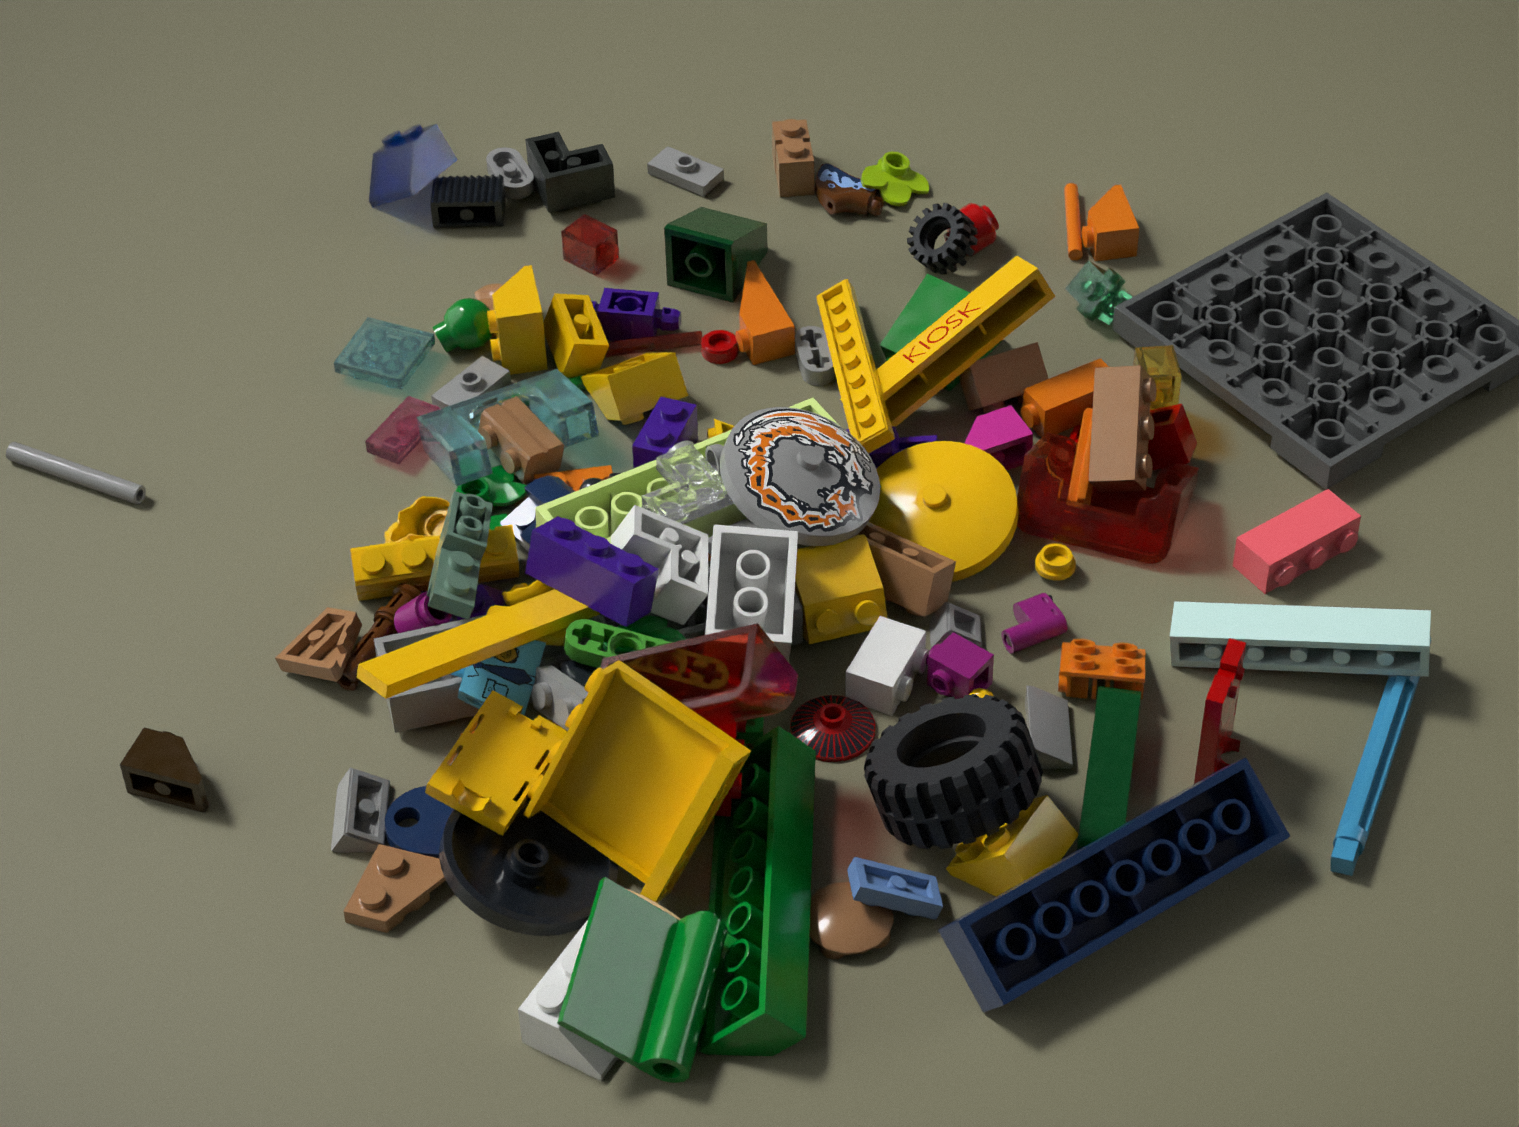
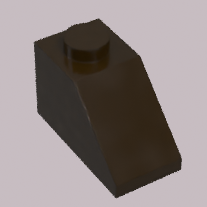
M144 727L120 763L127 793L205 813L209 805L203 780L183 737L176 736L168 731L161 732Z

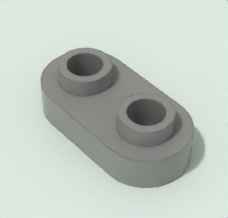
M506 147L497 148L487 155L488 174L490 176L493 174L496 177L500 174L504 177L506 197L513 200H522L533 193L535 189L534 174L517 150Z

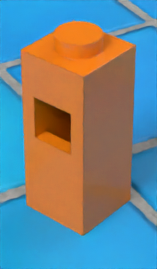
M1099 358L1025 388L1023 406L1021 407L1023 421L1029 428H1033L1043 440L1082 424L1085 409L1093 408L1095 368L1109 366Z

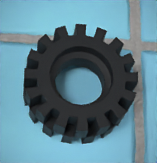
M938 203L933 204V211L925 208L922 211L925 216L922 219L916 216L913 220L918 225L916 228L912 226L909 228L908 232L913 237L907 238V244L911 246L908 250L914 256L913 258L934 273L938 271L942 275L947 274L948 269L953 273L958 270L957 263L962 266L967 263L964 259L966 254L971 257L975 251L970 246L977 245L978 239L973 236L978 234L977 228L973 226L974 222L955 206H951L949 203H943V206ZM951 228L948 240L941 247L934 249L938 236L943 231Z

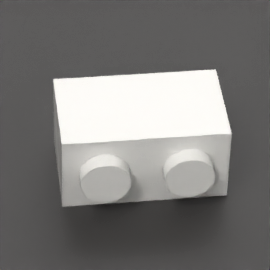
M879 616L846 670V697L862 703L867 708L892 716L900 701L906 702L913 688V679L917 672L922 674L927 667L926 658L930 650L925 649L926 631Z

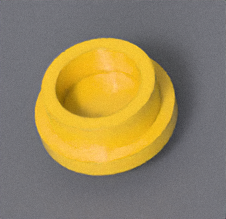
M1058 543L1044 546L1035 559L1037 573L1048 580L1059 581L1067 579L1074 573L1076 567V560L1071 550L1067 546Z

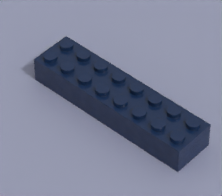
M1243 758L1218 770L940 928L938 931L982 1012H986L1016 999L1291 836L1247 758Z

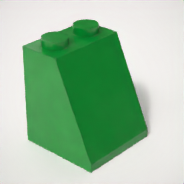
M927 273L880 344L886 361L963 300L970 292ZM1002 341L995 345L980 359L986 358ZM959 376L943 389L950 392L960 383Z

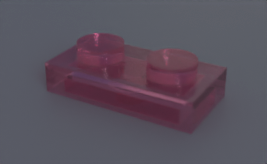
M408 396L365 441L367 453L399 465L442 419L440 407Z

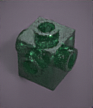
M1089 260L1065 288L1079 302L1076 309L1084 317L1092 322L1098 318L1108 325L1113 322L1115 306L1133 297L1123 287L1126 280L1111 268H1108L1106 271Z

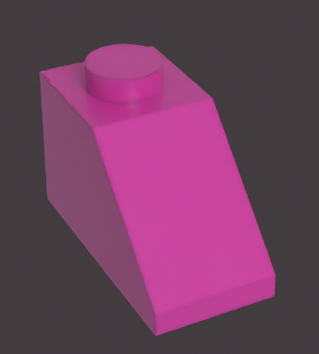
M1012 406L976 417L965 444L972 445L989 453L1006 470L1032 462L1033 432Z

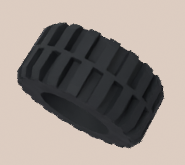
M971 694L959 699H955V697L942 699V702L931 705V703L919 707V711L913 714L907 713L900 717L898 723L894 726L889 725L882 731L881 738L875 739L870 746L864 764V777L885 829L899 841L910 846L914 844L923 849H930L932 846H938L940 849L952 848L953 844L961 842L966 845L976 842V838L985 834L990 836L998 832L999 827L1005 823L1010 825L1019 818L1021 810H1027L1030 807L1034 796L1038 794L1042 782V765L1022 713L1003 699L999 700L995 696L985 695L983 698H980L976 694Z

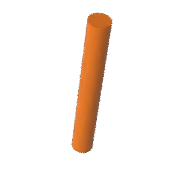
M1069 183L1064 187L1068 257L1071 260H1080L1083 256L1079 192L1076 184Z

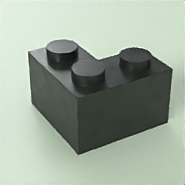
M559 132L525 139L528 166L534 174L535 187L548 213L564 211L568 208L615 198L613 162L603 144L569 151Z

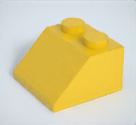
M532 265L520 269L492 294L494 310L487 311L490 333H496L497 339L490 340L493 362L500 361L501 366L510 371V375L548 369L542 308Z
M675 352L645 353L581 376L584 386L606 419L621 420L622 425L644 419L643 412L654 409L660 397L679 400L688 396Z
M864 534L854 536L834 545L809 546L797 549L795 591L803 608V637L809 644L870 631L879 616L887 618L883 585Z

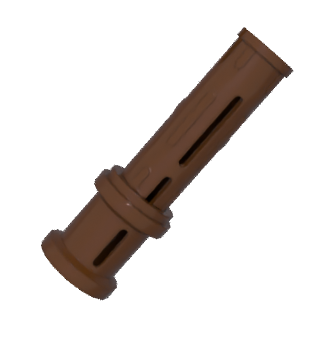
M406 583L398 584L393 590V598L385 607L378 608L374 614V624L352 650L342 677L337 681L341 687L350 691L357 688L361 682L357 678L358 664L376 658L374 638L398 634L394 625L395 613L401 606L422 594L417 588Z

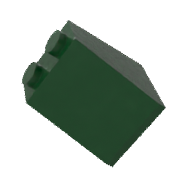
M700 207L668 223L664 227L667 285L729 302H734L744 287L747 262L755 260L756 264L759 265L768 252L767 223L705 207Z

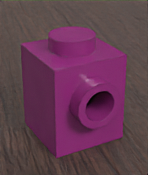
M954 632L941 644L934 645L927 655V685L941 695L955 697V699L964 698L965 695H969L974 689H987L993 682L994 654Z

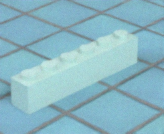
M1174 601L1170 630L1171 666L1219 668L1229 638L1246 642L1243 668L1429 677L1431 610Z

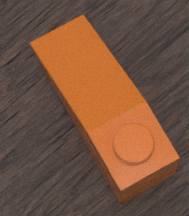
M755 260L747 262L739 313L740 330L735 332L740 352H746L753 365L795 354V325Z

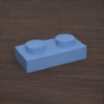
M858 857L853 858L847 869L852 896L855 901H860L869 906H881L901 911L911 916L918 915L935 920L943 908L936 876Z

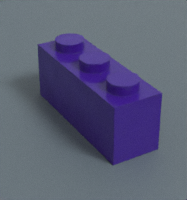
M557 516L532 530L525 573L627 627L651 612L659 569L643 561L640 556L628 553L610 544L607 539L595 536L576 526L573 521Z

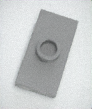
M668 146L647 163L648 174L703 197L724 180V169Z
M481 356L431 395L432 406L461 421L511 381L510 371Z

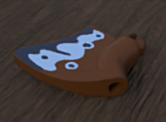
M825 163L820 166L816 175L815 191L820 204L831 215L837 213H856L866 216L868 214L878 216L882 213L884 200L881 197H877L878 189L863 187L861 179L831 164Z

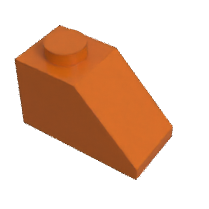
M1121 184L1114 185L1088 211L1087 226L1082 227L1083 245L1085 248H1090L1094 261L1137 256L1139 226Z

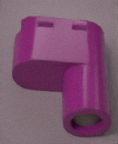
M1041 593L1013 605V612L1018 625L1003 630L1001 637L1006 650L1012 654L1066 633L1068 625L1065 616L1053 602L1052 596Z

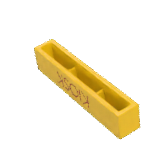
M1015 256L876 369L891 426L899 425L1056 297L1037 267L1019 256Z

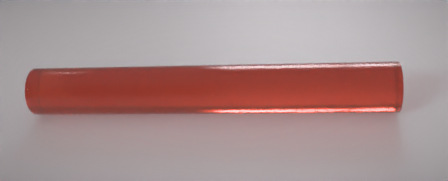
M702 331L608 342L609 347L605 357L700 346L703 338Z

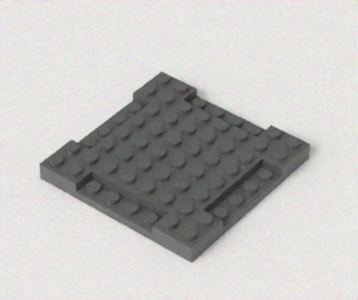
M1327 192L1114 308L1113 331L1163 368L1174 363L1272 436L1271 449L1326 490L1382 457L1383 447L1386 443L1476 389L1482 387L1490 392L1519 374V320Z

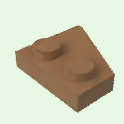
M327 607L275 659L281 671L337 682L342 677L362 623L356 612Z
M379 844L343 911L345 922L388 933L400 924L409 912L418 910L430 901L429 893L446 881L439 858Z

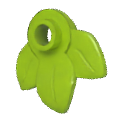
M891 151L885 153L878 160L877 165L866 167L861 176L863 187L880 190L881 197L893 206L906 205L911 198L912 192L917 194H927L929 192L927 179L922 174L911 170L909 159L899 152Z

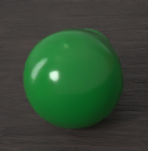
M474 298L460 299L447 309L444 321L432 327L446 353L457 347L471 350L481 347L489 341L493 333H490L487 311L490 309L485 303Z

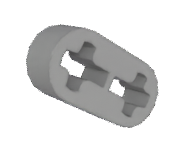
M806 326L799 329L795 333V355L803 380L814 386L829 384L835 378V371L825 330L816 326Z

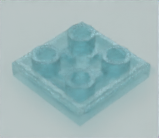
M367 317L333 362L335 372L351 376L355 379H363L385 385L389 388L402 390L435 345L434 333Z

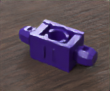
M604 288L600 304L597 301H591L606 339L609 341L654 344L658 328L661 331H676L681 326L680 311L667 307L660 309L659 292Z

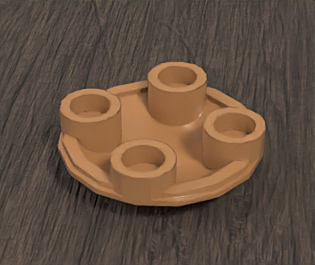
M850 882L833 883L819 889L811 897L809 936L814 943L820 946V952L826 958L834 960L840 959L844 955L862 954L874 948H883L889 943L891 928L894 922L892 909L881 906H869L860 901L853 900Z

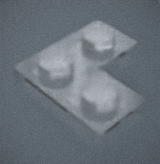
M692 443L657 457L656 469L670 485L642 495V508L681 524L688 523L734 504L724 487L721 476Z

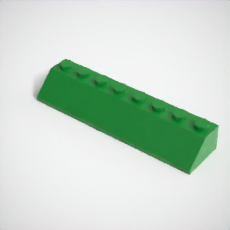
M777 726L747 746L751 753L739 772L742 773L741 799H732L731 817L715 816L709 912L719 916L721 921L725 923L728 931L700 1035L699 1051L706 1055L774 1056L806 1038L816 751L780 726Z

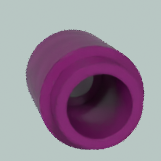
M424 592L396 611L394 625L396 631L402 633L449 623L452 614L429 607L430 597L427 596V592Z

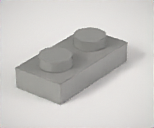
M552 665L536 667L535 684L532 688L533 708L568 731L569 728L565 726L568 716L578 704H583L588 692L582 685Z

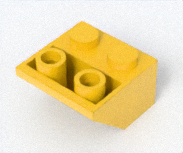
M1048 795L1034 798L1033 803L1027 810L1020 811L1019 818L1010 825L1005 823L999 827L998 832L987 836V834L976 838V842L966 845L963 842L959 843L955 849L956 856L947 866L946 870L951 876L997 897L1060 861L1079 834Z

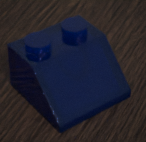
M417 124L406 130L403 134L398 130L382 140L384 146L373 153L369 203L373 208L412 197L458 160L437 124L424 128Z

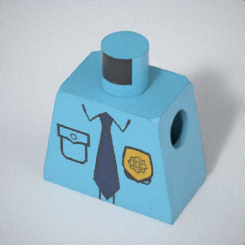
M534 640L450 673V675L462 678L458 698L480 709L492 690L523 706L521 714L525 715L536 678V667L540 666L546 643Z

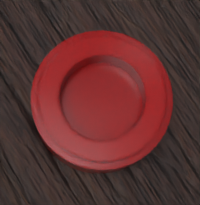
M714 330L703 336L701 340V353L706 361L714 364H725L733 361L738 356V343L733 333L726 330Z

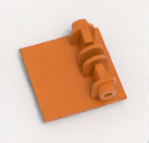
M1074 639L1071 643L1062 642L1058 692L1066 693V697L1087 698L1089 678H1093L1091 699H1096L1097 679H1106L1105 687H1110V680H1114V688L1142 691L1141 700H1143L1145 649H1138L1136 645L1124 642L1115 643L1113 646L1096 645L1095 642L1088 639Z

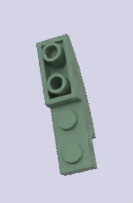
M453 492L437 547L427 596L430 597L429 607L468 620L475 604L480 563L487 547L493 506L492 503L484 501L477 495Z

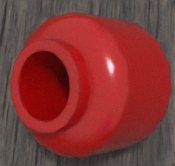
M969 203L959 210L974 222L973 226L977 228L978 234L973 235L978 239L977 245L970 246L975 251L972 255L974 256L994 243L999 224L995 215L986 205L979 206L975 203ZM951 228L947 229V233L944 234L945 241L950 236Z

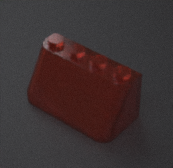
M758 623L602 658L601 668L604 669L620 660L714 726L773 715L785 710L795 697L798 678L797 672Z

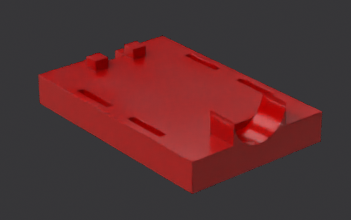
M1229 638L1220 661L1217 675L1215 674L1207 694L1194 784L1230 765L1221 759L1223 753L1230 751L1239 752L1241 741L1231 738L1234 728L1240 682L1245 673L1243 662L1246 642Z

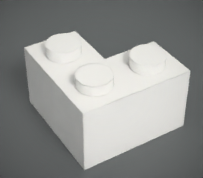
M634 505L611 535V544L628 553L640 556L643 561L659 569L651 613L684 625L708 595V534Z

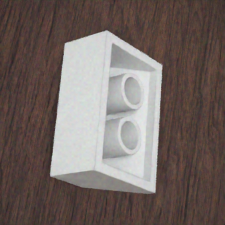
M587 920L518 1008L522 1043L602 1081L618 1057L557 1024L586 929Z

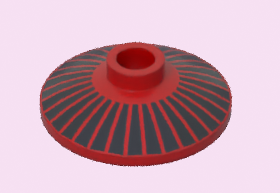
M825 695L805 702L795 711L790 723V733L816 751V760L841 762L855 758L868 749L875 736V721L871 712L862 703L845 696Z

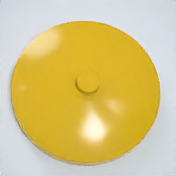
M953 441L927 442L894 454L876 469L881 486L877 507L869 522L956 561L952 582L970 577L991 565L1011 542L1018 522L1016 490L1004 466L982 449Z

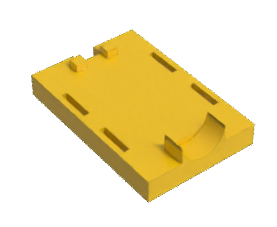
M492 690L427 783L425 793L503 836L528 799L527 794L534 781L540 775H544L550 765L546 762L548 753L560 739H564L568 731L540 715L531 720L521 714L523 706ZM544 757V759H545L544 762L542 763V765L540 766V768L537 770L536 767L538 766V764L540 763V761H541L542 758ZM523 788L524 792L522 793L518 801H514L519 792L521 791V789Z

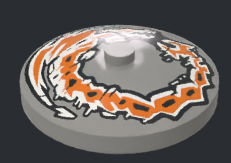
M789 407L758 410L745 416L733 427L721 451V478L729 497L736 507L760 528L798 531L797 544L827 546L848 540L863 530L877 507L880 496V481L876 467L868 452L848 431L816 413Z

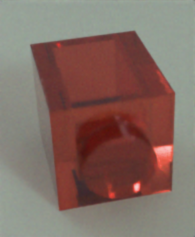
M584 214L561 231L563 260L594 276L600 274L619 259L618 232L615 228Z

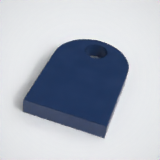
M426 786L414 788L399 796L387 810L385 830L388 844L390 847L439 858L440 840L446 822L454 809L426 794ZM404 819H416L419 821L412 827L398 826V823Z

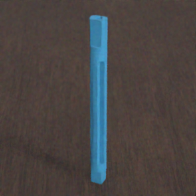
M1389 675L1333 841L1334 849L1331 854L1330 871L1353 876L1358 857L1363 853L1420 676Z

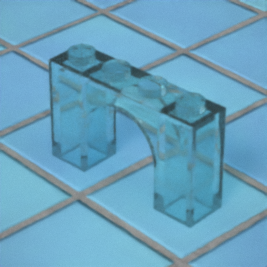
M558 369L418 416L416 419L425 453L456 486L493 474L486 441L478 432L481 413L484 409L496 404L501 405L506 400L518 397L566 448L599 436L593 401Z

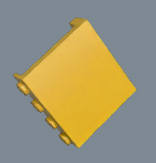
M618 660L604 669L597 668L589 677L584 687L588 694L583 704H578L568 716L565 726L569 730L564 739H560L548 753L546 762L550 765L546 773L540 775L530 787L527 797L531 801L523 815L529 818L540 810L645 883L640 894L658 903L672 892L750 755L751 750Z

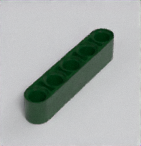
M1102 686L1098 688L1077 851L1126 823L1142 691Z

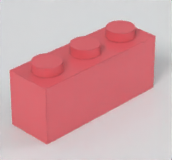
M1327 489L1238 536L1233 567L1264 594L1279 586H1286L1301 574L1311 569L1319 568L1325 561L1340 553L1350 551L1358 540L1361 515Z

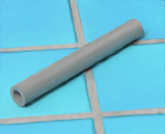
M17 442L10 443L6 450V458L10 461L131 503L140 504L145 498V487Z

